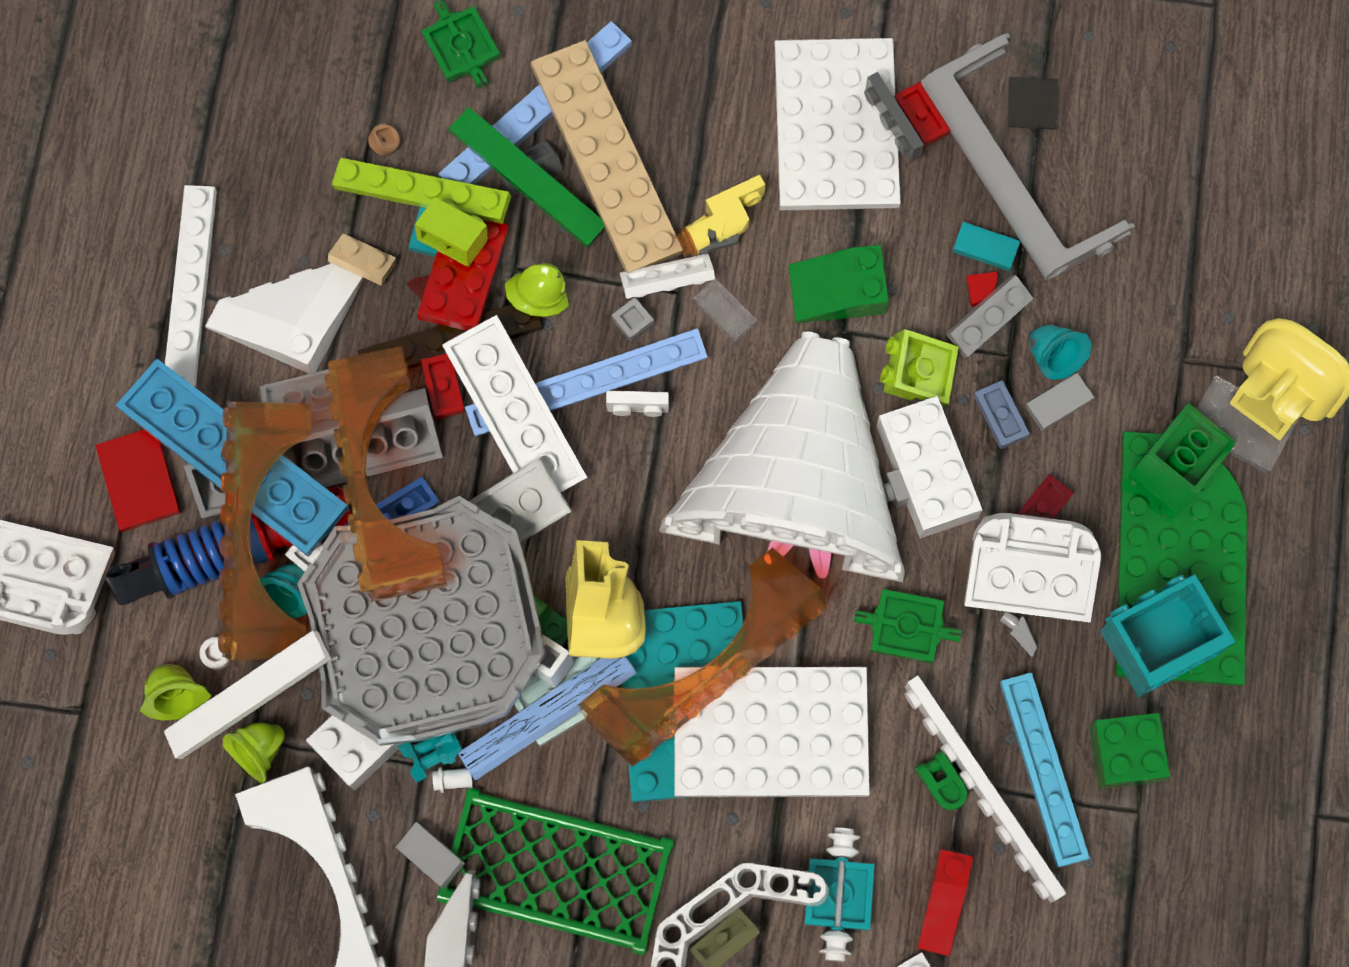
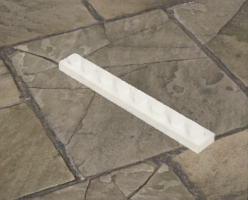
M185 185L165 365L196 388L217 191L215 187Z
M916 676L908 681L905 686L907 692L904 693L907 701L913 709H920L925 717L922 722L927 731L932 736L937 735L943 743V746L940 747L941 751L946 755L950 763L955 761L962 771L959 773V777L968 790L974 789L980 798L977 804L985 816H992L998 827L995 830L1000 839L1006 845L1008 843L1012 845L1017 853L1014 855V858L1019 867L1024 872L1029 871L1035 879V882L1032 884L1038 895L1043 900L1047 898L1050 903L1065 895L1066 892L920 677Z

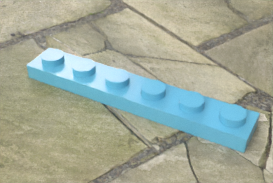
M1032 672L1000 681V686L1056 868L1090 859Z

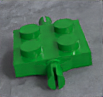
M439 0L440 5L436 1L433 7L436 9L440 19L434 25L421 30V33L447 83H451L463 76L471 75L477 88H483L482 83L484 87L487 86L489 82L481 69L501 59L477 10L472 6L461 12L450 13L444 0Z
M886 589L881 590L879 605L874 613L856 609L853 623L872 626L873 639L870 652L929 664L934 662L936 647L941 639L959 643L962 630L943 627V600Z

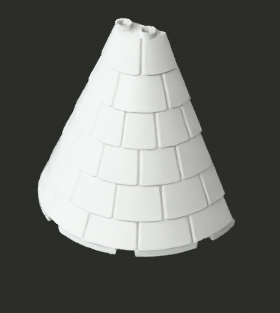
M802 332L801 338L793 343L773 370L774 373L750 401L749 407L728 431L725 439L705 462L704 467L682 493L679 501L663 518L659 532L719 545L722 531L843 555L845 557L842 570L903 582L905 570L896 544L897 538L887 505L888 499L869 429L870 422L860 391L862 387L853 351L849 348L850 341L843 338L828 340L820 338L818 334L813 332Z

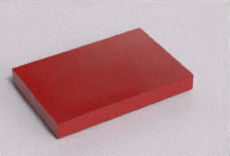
M143 429L95 445L118 529L121 533L181 514L166 458L159 440Z

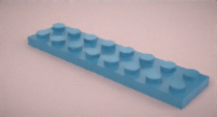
M156 359L116 404V407L308 557L350 509L346 503L159 359Z

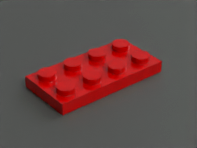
M483 220L487 224L488 241L469 267L437 251L417 312L418 320L466 331L480 324L509 232L508 224Z

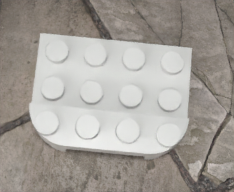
M998 513L986 516L981 520L972 538L973 546L964 606L1091 622L1101 553L1090 529L1073 521L1011 513Z
M0 520V620L55 634H80L84 632L87 625L96 615L94 607L105 581V573L109 570L114 558V548Z

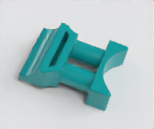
M454 733L425 739L414 746L410 742L398 746L403 757L414 760L410 774L415 782L426 778L425 770L440 762L443 765L456 762V755L462 750ZM435 749V751L429 753L428 755H426V756H424V757H422V758H420V759L418 758V757H420V756H422V755L428 753L429 751Z

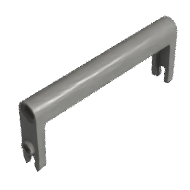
M1006 33L983 45L978 43L972 46L965 55L929 73L921 81V84L950 128V133L1043 278L1050 280L1095 255L1102 257L1114 249L1113 245L1131 235L1130 230L1135 228V225L1133 223L1128 224L1126 220H1123L1070 248L1063 247L957 83L1006 54L1004 48L1008 46L1009 42L1007 39L1010 38V35Z

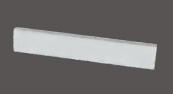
M311 631L164 730L174 757L176 759H183L331 660L319 632Z

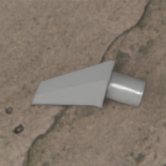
M1005 612L1000 622L1012 629L1010 634L1033 657L1037 645L1025 616L1018 619L1010 612Z

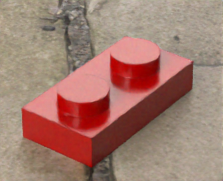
M920 82L894 95L895 100L923 142V148L949 135L950 128Z
M447 353L422 359L421 363L435 420L465 413L456 371Z

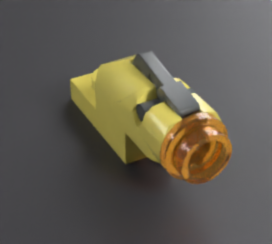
M760 175L706 199V213L708 216L706 217L704 214L692 224L681 228L680 233L675 235L683 249L682 254L684 257L690 254L692 256L703 255L738 244L739 235L744 233L749 227V217L743 206H753L760 202L765 195V183Z

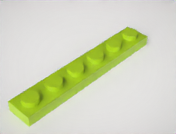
M340 158L331 184L335 190L427 208L436 197L443 202L449 201L453 203L460 211L468 215H475L482 220L500 224L504 222L511 195L507 191Z

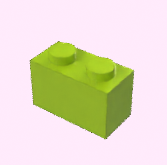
M436 197L415 223L417 240L469 267L488 241L487 224L481 218L475 215H468L460 211L453 203L449 201L443 202Z

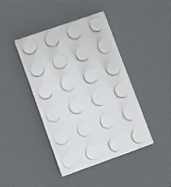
M893 38L775 41L780 210L900 207L899 162L895 136L891 130H886L883 127L878 109L875 105L871 106L868 103L864 94L867 77L878 72L892 95H895Z
M675 667V797H869L866 667Z

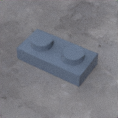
M1003 380L974 393L973 396L1000 449L1029 437L1030 433Z

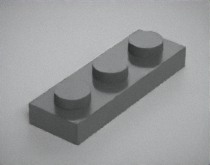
M876 72L868 76L864 90L865 97L871 106L875 105L878 109L883 127L886 130H891L895 136L897 149L902 155L906 154L910 162L921 157L924 144L880 74Z

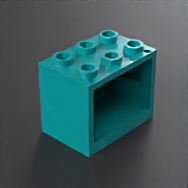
M1180 575L1166 583L1167 586L1162 588L1159 594L1154 589L1139 597V601L1134 603L1132 608L1125 604L1111 612V616L1105 619L1106 625L1100 632L1138 698L1222 654L1235 643L1196 575L1185 579L1184 575Z

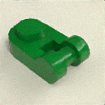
M940 751L933 755V760L927 764L922 762L914 767L937 805L946 811H954L965 803L967 789L946 755ZM941 770L946 778L937 783L932 775Z

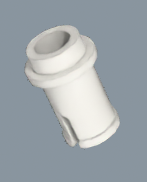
M440 767L438 771H432L434 791L440 790V793H444V789L473 788L472 775L467 768L442 770V767Z

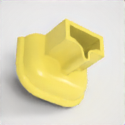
M1282 318L1267 320L1257 329L1243 351L1245 356L1243 369L1248 378L1240 386L1229 404L1280 441L1300 417H1304L1309 421H1319L1325 417L1333 418L1349 397V364L1336 349L1304 326L1292 320Z
M576 540L572 566H569L568 571H566L565 579L569 656L605 659L623 658L635 653L644 643L646 625L642 596L636 589L635 584L627 576L629 565L623 561H616L609 556L608 542Z

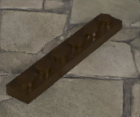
M513 305L483 313L480 322L481 324L497 315L510 339L542 330L538 316H531L516 310ZM441 325L359 349L357 351L366 381H371L422 366V359L446 354L442 345L463 334L466 330Z

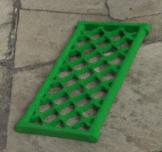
M468 788L465 793V804L451 851L458 856L463 837L468 835L474 845V850L460 859L464 861L478 854L485 865V870L476 875L475 879L489 874L497 887L489 898L479 896L478 899H473V908L633 949L632 953L645 955L648 950V936L671 850L674 848V839L666 837L657 839L482 794L480 789ZM472 805L481 806L482 820L472 826H467ZM486 808L492 809V811H491V812H487V811H486ZM498 811L512 814L513 828L503 834H497L491 824V819L497 815ZM517 816L523 817V819H522V820H518V819H517ZM529 819L543 822L542 825L545 830L544 836L532 843L528 842L522 833V827L528 823ZM487 823L494 834V838L483 846H477L471 836V831L479 825ZM548 824L554 825V827H553V828H549V827H548ZM560 827L574 830L576 838L575 844L563 851L559 850L553 841V835L559 831ZM518 831L525 842V846L514 854H508L502 844V839L508 834ZM579 832L585 833L586 835L580 836ZM591 835L605 838L607 851L595 859L590 858L584 848V843L590 839ZM549 839L556 849V855L545 862H539L533 852V847L539 842ZM610 840L616 841L617 843L611 844ZM493 843H499L505 853V858L497 864L489 866L482 855V851ZM622 843L636 846L638 859L626 867L621 866L615 856V851L621 847ZM580 847L587 857V863L576 870H571L564 860V855L572 849ZM641 848L647 849L648 851L643 852L641 851ZM524 851H530L536 861V867L525 874H520L513 863V859ZM653 851L662 853L657 875L652 874L646 864V859L653 854ZM611 855L617 863L619 870L604 879L598 873L595 863L603 857ZM555 859H561L568 873L560 880L551 882L544 871V867ZM508 862L512 865L517 876L510 883L500 886L493 875V871ZM642 863L647 869L650 879L635 887L631 884L626 872L636 864ZM462 867V868H461V871H462L463 875H465L466 872H465L464 868ZM587 867H592L599 878V882L588 890H582L575 879V875ZM539 870L543 873L548 885L538 893L531 894L524 879ZM623 875L630 886V891L615 899L612 897L606 884L616 876ZM566 879H572L579 890V894L568 902H562L555 888ZM451 881L445 889L440 887L437 893V902L445 904L449 902L456 890L449 888ZM517 882L522 883L528 894L527 899L520 906L507 903V898L504 894L505 889ZM649 883H654L649 907H646L639 898L638 891ZM598 887H603L610 897V903L599 910H593L587 900V894ZM548 890L553 891L559 901V906L553 910L552 914L538 911L536 898ZM629 895H634L639 901L642 910L627 919L621 913L618 903ZM500 897L501 901L495 900V898ZM580 898L585 900L591 911L590 915L583 922L569 919L567 906ZM527 905H531L533 909H529V908H525V907H526ZM609 907H615L622 918L621 924L614 931L602 928L598 919L599 913ZM562 913L564 918L557 916V914ZM641 915H646L641 938L632 936L629 926L630 922ZM593 921L595 922V926L590 925L588 923ZM620 930H626L627 934L621 933Z

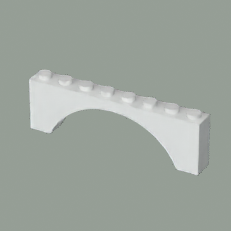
M306 767L235 794L245 825L250 828L276 832L294 840L311 854L325 872L336 896L341 921L340 948L335 967H387L384 957H377L374 944L378 943V939L372 924L367 926L363 914L368 912L362 894L356 895L353 883L357 882L356 874L352 864L345 863L342 852L347 851L341 833L335 834L332 822L336 821V816L331 803L325 804L321 792L325 791L326 787L320 772L315 774L314 770Z

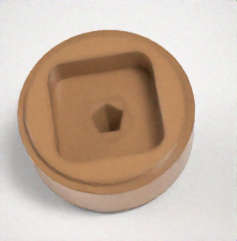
M379 124L370 132L368 142L374 152L386 156L392 154L399 146L400 137L392 126Z

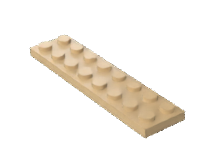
M586 40L531 61L534 75L624 270L630 273L682 254L683 249Z

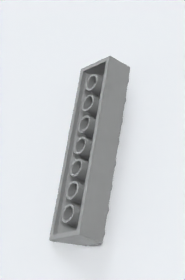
M425 388L357 405V412L267 434L265 428L252 431L323 487L443 458ZM186 461L183 462V467L201 518L245 508Z

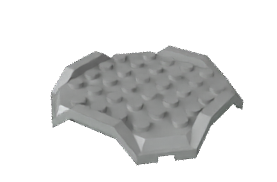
M460 496L431 510L375 524L335 526L322 545L323 550L313 565L310 563L297 583L310 620L311 630L319 632L331 660L319 667L321 676V708L381 746L416 742L478 727L508 715L545 656L541 624L518 532Z

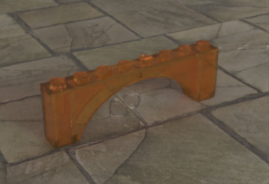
M402 346L328 361L329 373L324 374L327 390L328 392H333L334 401L329 402L332 419H337L339 429H334V437L337 448L342 447L343 457H339L338 461L342 476L347 475L348 485L343 486L346 504L352 505L353 514L348 515V522L351 533H356L358 543L353 544V552L356 563L361 562L363 572L357 574L361 592H367L371 602L448 586L443 558L438 545L412 537L392 524L375 505L367 483L366 462L372 434L389 406L401 394L411 388L407 360Z
M227 401V408H224L222 415L223 426L227 427L226 440L222 443V457L226 460V472H223L221 477V488L225 492V505L221 507L220 517L222 524H225L224 537H221L220 553L224 556V569H221L219 574L220 587L223 588V601H220L218 611L220 620H223V631L218 636V649L222 652V657L229 660L271 659L306 635V626L285 614L274 603L261 584L251 555L250 518L258 489L270 468L289 448L311 436V404Z
M773 547L749 566L752 578V599L748 614L735 638L714 660L691 675L656 687L625 689L603 684L578 704L586 721L631 767L635 766L639 761L646 759L662 742L673 737L679 728L690 719L696 718L702 709L713 700L720 698L736 681L747 676L753 667L763 659L770 657L776 648L787 639L794 637L799 629L810 620L817 618L827 607L821 588Z

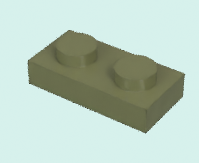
M738 908L689 949V951L702 967H720L756 937L760 931Z

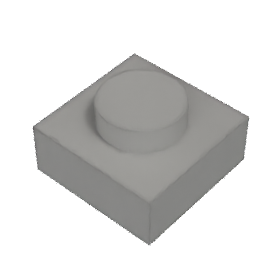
M635 297L611 315L613 322L630 342L654 324V319Z
M899 469L888 472L885 479L886 483L883 484L888 502L893 501L896 509L906 506L910 497Z

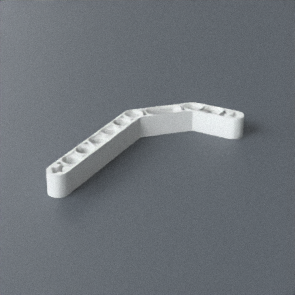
M743 863L659 925L651 967H661L662 963L667 959H673L676 967H686L689 945L753 897L819 906L827 900L829 888L826 882L814 873ZM748 871L755 872V884L750 888L742 887L740 883L741 876ZM784 876L788 878L789 886L785 892L776 893L773 891L772 884L777 877ZM796 878H799L798 883L800 886L811 887L812 882H816L818 888L821 889L820 893H814L813 898H810L806 891L797 889ZM720 891L729 892L730 901L724 908L701 924L694 923L692 915L696 908ZM673 926H678L681 929V938L678 942L670 944L666 939L667 931Z

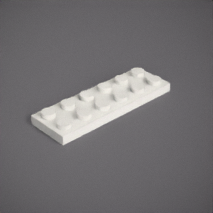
M497 315L442 345L513 473L540 458L561 492L587 479L586 474Z

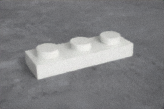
M708 253L643 267L630 273L626 271L620 272L626 299L632 297L640 298L659 291H672L678 287L691 284L699 285L715 279L714 269Z

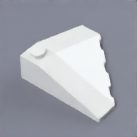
M330 262V264L314 270L310 268L289 275L290 278L274 284L269 282L249 289L248 293L234 298L229 296L218 301L205 325L207 329L311 374L315 373L319 368L365 278Z

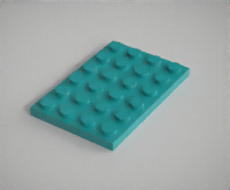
M741 601L644 610L646 625L644 643L635 653L626 656L636 674L622 683L632 803L691 798L675 797V667H747Z

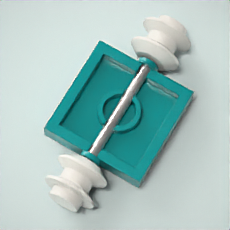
M834 828V833L827 835L834 840L833 846L827 848L826 851L836 857L835 861L810 858L808 867L809 873L819 875L826 882L829 888V895L827 900L819 906L806 905L804 925L831 927L830 930L832 931H827L820 936V938L826 941V948L820 950L819 953L826 954L825 960L844 962L845 955H852V953L846 950V943L852 941L853 938L847 933L840 931H844V929L870 931L875 864L848 862V858H852L859 853L858 850L853 848V841L860 839V836L854 835V829ZM812 882V886L807 887V893L810 895V898H813L814 893H820L821 891L816 882Z

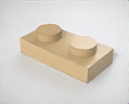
M343 233L329 252L328 262L382 286L396 266V257Z

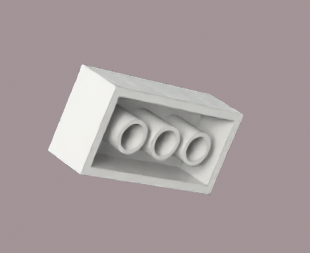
M938 396L880 415L876 427L893 471L897 469L900 471L910 497L907 507L919 538L921 539L978 519L982 512V507Z
M333 715L306 740L354 791L399 749L398 746L403 744L381 746Z

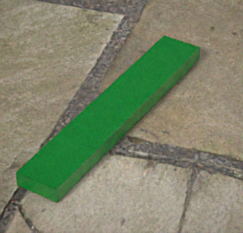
M469 106L450 126L448 131L586 248L604 229L605 226L599 216Z

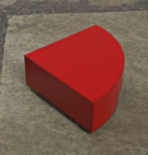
M997 272L967 275L966 284L970 307L977 306L994 291L997 283Z

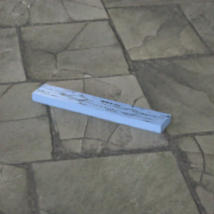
M626 657L600 658L460 751L458 755L476 781L635 675L636 672Z

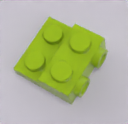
M906 329L894 334V336L889 338L885 349L886 354H889L890 358L888 365L883 368L880 376L881 383L885 384L883 392L907 400L915 398L927 400L938 396L941 406L948 405L959 347Z

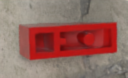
M943 849L937 852L917 949L950 956L969 880L972 856Z

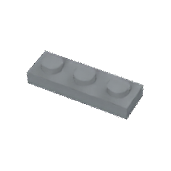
M1011 275L945 334L955 346L959 347L958 351L963 357H969L1033 300V297L1018 277Z

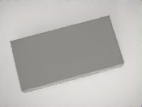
M1076 373L1026 403L1025 408L1040 430L1044 431L1092 402L1095 397L1079 374Z
M418 822L411 827L396 846L400 852L444 889L465 864Z

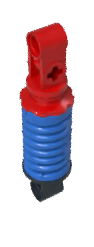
M333 487L327 489L347 504L341 488ZM350 509L335 526H343L352 519ZM247 510L243 512V515L241 513L234 514L233 520L235 524L232 518L225 517L223 519L224 528H222L219 521L212 522L211 528L213 532L210 531L207 525L200 527L201 536H199L196 529H191L188 532L189 541L184 533L178 534V545L173 538H167L161 543H148V556L114 566L105 573V578L119 605L130 604L139 598L161 590L168 599H172L175 595L184 593L187 587L194 589L197 588L198 584H208L210 579L212 581L219 580L221 575L227 577L233 571L241 572L244 566L252 568L259 563L275 561L276 549L283 546L289 548L293 545Z

